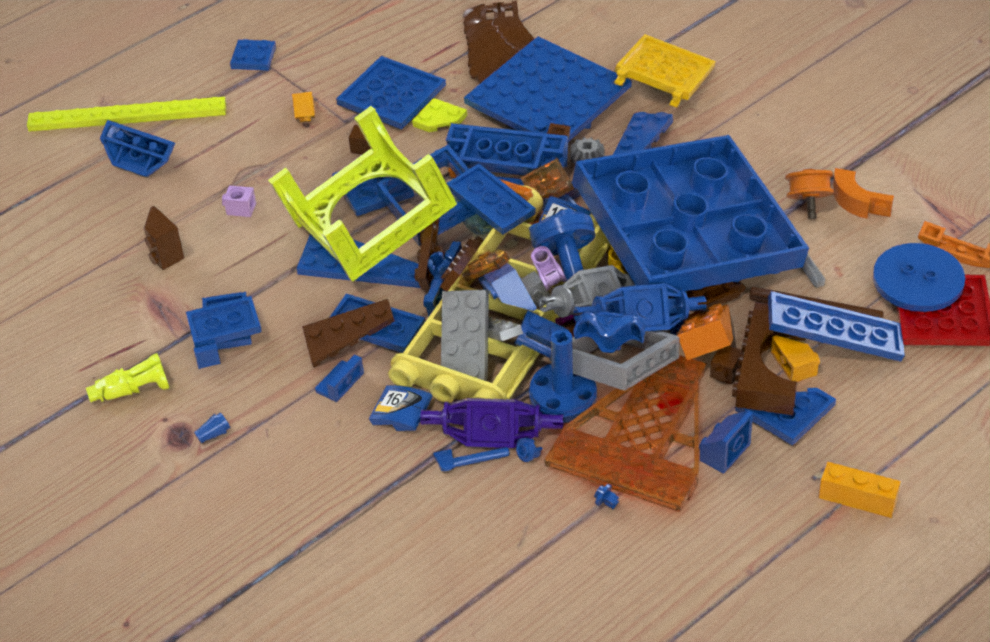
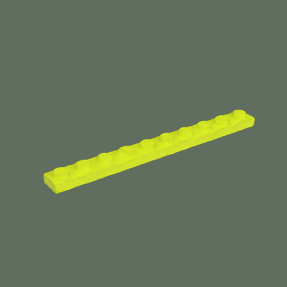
M225 97L194 98L190 100L34 112L28 115L27 128L31 132L102 126L106 124L107 120L118 124L221 116L226 115Z

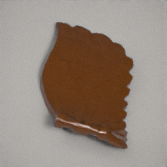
M517 0L506 4L504 2H497L486 6L485 4H480L467 9L463 13V18H465L463 21L464 34H466L469 51L468 67H471L469 70L471 79L478 78V82L482 83L534 40V37L519 19ZM505 11H512L513 16L505 17ZM493 12L494 19H487L486 13Z

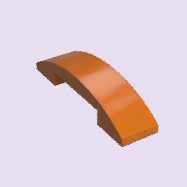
M927 221L924 222L918 235V239L924 244L947 251L960 263L990 268V243H988L985 249L945 235L946 228Z

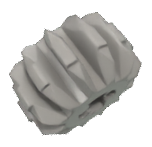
M583 137L582 140L576 139L575 143L571 144L570 159L574 164H576V161L605 156L604 145L600 143L599 139L593 140L592 137L589 139Z

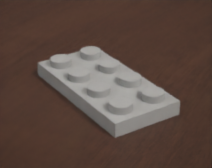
M488 290L442 291L441 366L487 381Z

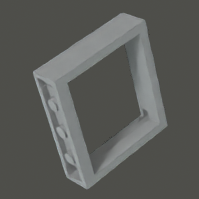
M659 330L646 331L644 343L637 340H629L625 343L645 350L622 364L588 354L598 348V345L590 337H581L579 339L573 337V374L625 391L679 358V336Z

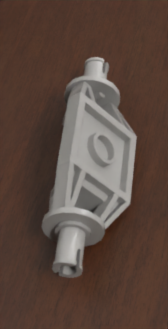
M613 265L576 272L563 285L556 286L552 290L550 297L540 298L539 307L546 305V307L540 308L542 312L554 310L560 317H567L570 314L580 315L582 313H573L574 307L592 306L593 299L596 296L602 297L619 287L636 285L629 274L622 273Z

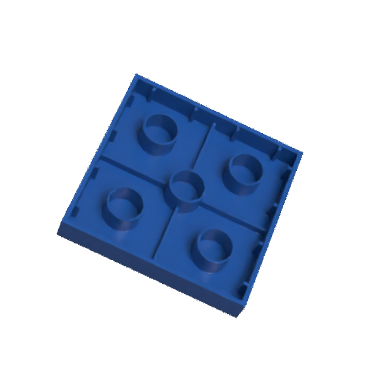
M730 135L576 161L572 182L636 286L667 283L676 289L684 291L700 290L704 287L728 282H739L743 279L767 274H778L782 271L802 268L804 266L809 251L808 245Z

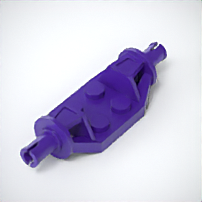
M466 398L453 403L445 402L442 411L421 410L420 418H422L420 420L421 425H441L444 435H450L467 447L515 448L517 442L522 438H539L542 428L563 430L564 423L563 414H542L540 412V405L533 406L515 399ZM450 423L464 425V430L452 427ZM535 426V429L519 432L520 427Z

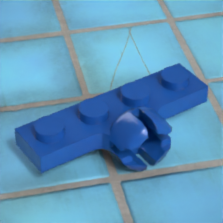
M452 242L449 250H446L445 259L443 252L438 251L433 253L428 260L429 271L434 276L431 288L423 300L428 317L442 300V291L445 290L440 287L444 281L441 276L462 249L461 242Z

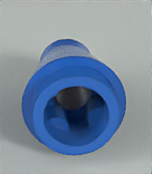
M221 412L217 415L214 413L199 429L194 431V434L202 444L207 440L226 434V430L231 427Z

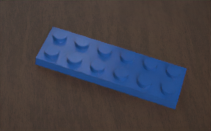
M773 291L768 296L769 330L900 362L905 356L899 322Z

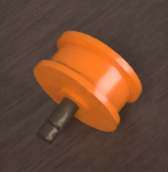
M804 169L785 176V179L789 181L790 192L787 193V198L807 199L808 219L817 218L815 198L834 194V189H831L830 177L833 176V172L830 170Z

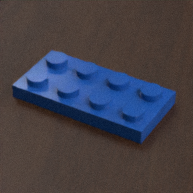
M480 164L475 165L446 183L455 197L502 235L536 214L534 206Z
M346 293L330 317L376 302ZM391 307L395 322L371 336L366 335L359 340L403 353L426 320L425 317Z

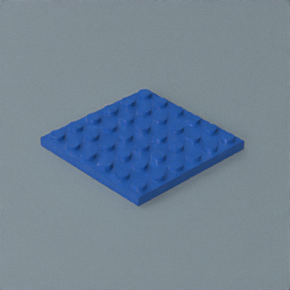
M537 36L464 97V104L518 131L547 134L550 123L570 126L569 142L631 88L632 80L626 78L622 86L614 83L618 77L615 72Z

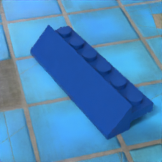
M451 123L446 137L447 145L450 146L468 169L480 164L489 172L560 180L564 167H567L568 136Z

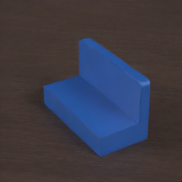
M354 354L348 362L340 361L315 387V392L337 403L364 374L362 358Z

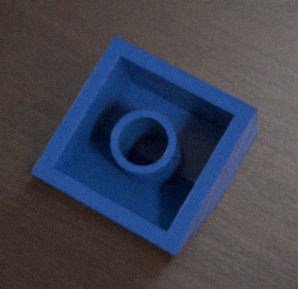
M748 410L728 415L721 423L718 422L713 432L708 437H704L699 444L700 461L724 474L751 444L753 412Z

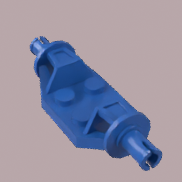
M667 283L619 287L602 297L596 296L593 299L592 306L574 307L573 313L613 312L622 315H637L644 321L646 326L644 331L646 332L671 329L680 321L687 320L689 311H705L707 304L698 305L700 302H706L704 296L688 298L684 290L676 289ZM580 315L574 316V320L577 321Z

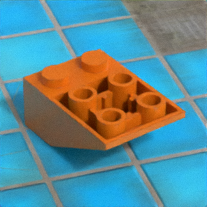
M721 303L709 307L707 312L700 313V311H696L688 315V319L684 321L677 334L687 360L731 345L733 334L728 304L723 306Z

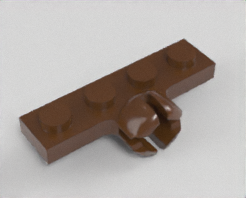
M440 217L420 232V242L422 245L421 249L417 252L419 266L415 269V281H418L421 290H430L432 274L427 264L430 256L440 251L443 252L445 259V251L437 243Z

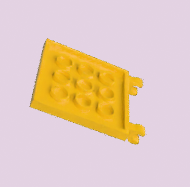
M644 34L616 65L615 72H617L618 77L614 83L622 86L626 78H632L672 94L673 99L669 105L677 108L682 99L689 100L714 69L716 61Z

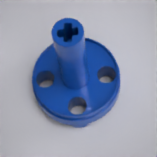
M565 209L529 227L533 248L545 246L553 256L559 255L563 273L567 280L576 272L584 270L578 249L588 245L596 236L594 223L589 215L574 211L573 209Z
M561 329L551 334V364L539 369L532 377L529 386L530 405H540V412L542 414H563L564 423L574 422L594 413L597 402V386L594 380L573 374L572 334L567 330Z

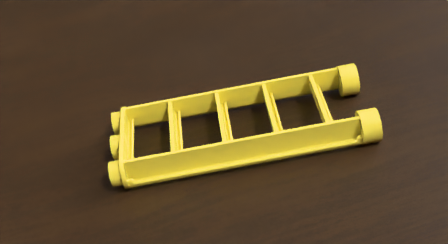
M531 188L534 194L533 198L530 197L527 202L536 208V214L507 232L531 240L529 232L531 224H528V222L535 220L544 204L540 194L533 188ZM592 213L590 217L594 223L596 236L588 245L578 249L584 270L596 268L610 247V242ZM493 227L448 291L476 290L470 288V285L479 274L478 271L500 258L515 268L521 278L533 271L538 275V272L533 265L495 254L494 251L507 233L502 235ZM561 281L551 287L555 288L556 286L563 285L565 282ZM489 294V310L523 320L524 315L528 311L527 309L502 303L498 298L493 299ZM441 300L403 353L396 354L391 359V369L388 375L397 386L412 387L414 384L429 389L437 400L444 403H451L454 399L463 400L466 398L511 399L540 353L524 345H517L516 347L488 337V353L507 359V362L493 383L420 359L419 357L435 335L442 337ZM536 309L531 311L554 323L555 319L560 317L554 310L542 312Z

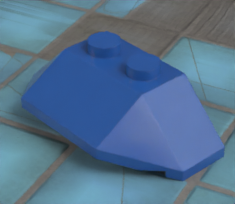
M107 120L100 136V140L113 166L144 177L150 176L166 164L175 146V143L110 120Z

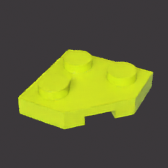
M433 98L412 120L413 127L429 133L438 131L437 128L448 126L450 128L451 123L461 124L468 116L467 109Z

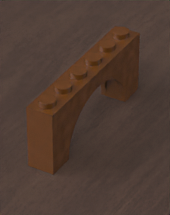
M755 302L754 310L748 313L744 338L747 339L742 341L741 350H743V353H740L738 367L741 368L736 370L735 382L738 383L733 384L732 397H736L735 407L793 415L797 382L787 380L773 373L767 368L761 357L771 348L773 336L777 335L795 341H805L806 338L769 330L768 304Z

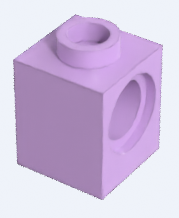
M229 185L226 194L222 196V205L225 206L226 214L251 217L256 205L254 189L252 187Z

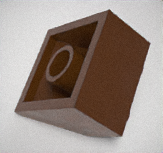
M155 206L150 207L144 226L146 235L144 241L150 251L148 254L150 261L154 265L157 264L162 270H165L185 258L178 227Z

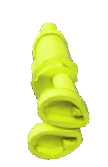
M155 353L129 370L124 371L123 368L120 370L116 369L113 373L96 380L95 385L86 387L90 402L99 399L103 402L105 401L104 398L112 400L122 396L133 395L132 393H140L138 387L151 382L157 383L162 390L169 389L170 387L159 355Z

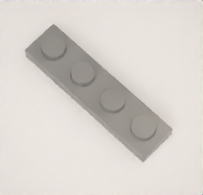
M488 317V337L491 339L504 341L523 334L519 324Z

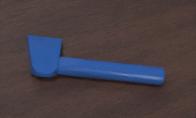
M507 447L456 458L452 457V449L433 453L441 471H449L454 469V467L503 458L510 454Z

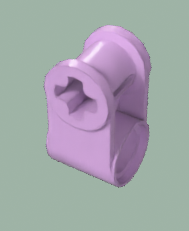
M540 246L532 251L531 259L546 291L561 281H567L561 267L547 247Z

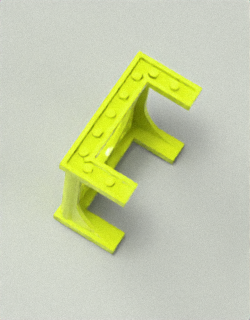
M372 106L354 118L371 149L304 197L286 168L268 180L298 228L303 226L340 263L352 282L457 205L433 157L428 154L413 165L396 148ZM377 177L398 178L424 199L422 203L359 249L340 220L331 225V214L340 198L360 183Z

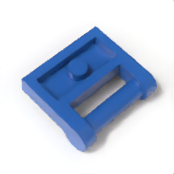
M528 310L521 323L523 334L516 336L514 344L518 346L524 345L549 357L551 361V334L556 330H569Z

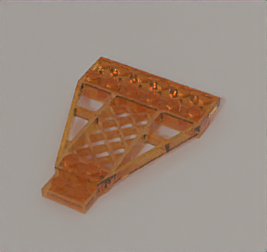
M679 355L678 359L627 390L615 388L564 426L544 459L545 466L599 485L606 486L610 484L613 490L681 512L686 500H690L698 485L699 383L707 370V364L694 359L687 360L686 357ZM633 388L620 411L615 412L606 409ZM657 393L658 397L648 400L646 395ZM676 399L679 400L680 404L670 407L668 402ZM694 403V437L678 431ZM663 404L665 409L654 411L653 406ZM648 409V414L639 416L637 411ZM632 413L634 418L628 419ZM594 416L614 422L604 438L577 429ZM665 416L670 417L671 420L661 423L659 418ZM654 420L656 425L645 428L643 423ZM638 425L640 430L633 432L628 430V427ZM621 430H623L624 434L619 436ZM661 433L662 437L652 440L650 437L651 434ZM645 437L646 442L636 444L634 439ZM629 441L631 446L626 447L620 444ZM672 442L694 448L693 468L664 459ZM651 449L653 454H647L641 451Z

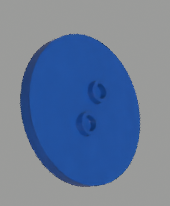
M907 243L894 246L878 257L874 265L873 282L880 295L890 303L911 311L928 312L948 307L961 296L965 284V273L960 262L947 251L928 244Z

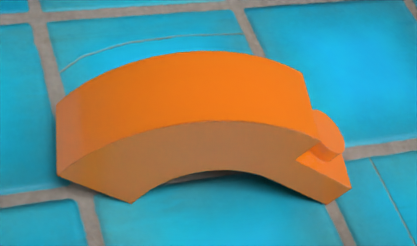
M835 168L833 195L843 209L853 215L866 219L869 213L886 217L891 216L893 195L865 190L855 180L856 171Z

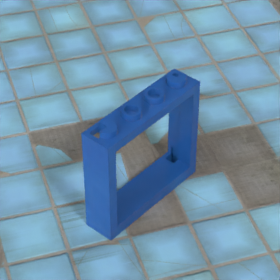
M449 145L430 154L439 169L448 164L457 176L469 170ZM384 178V180L377 183L379 197L399 220L406 213L392 195L408 187V185L398 178ZM459 201L456 206L440 217L438 235L476 213L462 201ZM419 232L412 238L420 246L422 244L420 242Z

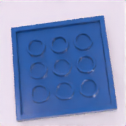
M380 56L336 98L337 105L357 113H362L372 106L383 123L403 129L446 86V79Z

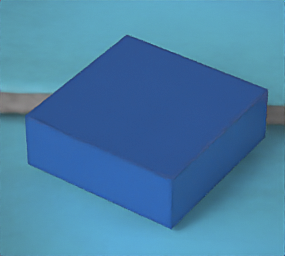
M216 343L194 348L198 369L221 364Z

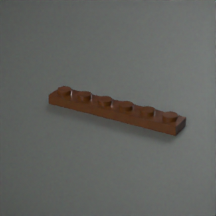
M477 235L474 240L468 239L441 276L444 281L440 287L448 292L483 243L484 239Z

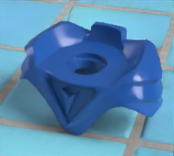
M584 312L577 318L573 332L575 339L590 337L602 352L613 353L616 350H621V345L629 340H637L644 343V329L646 326L640 317L633 314Z

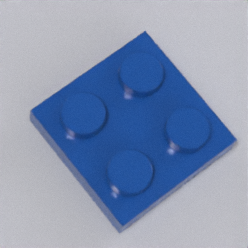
M238 40L230 61L231 69L269 71L276 49L275 41Z

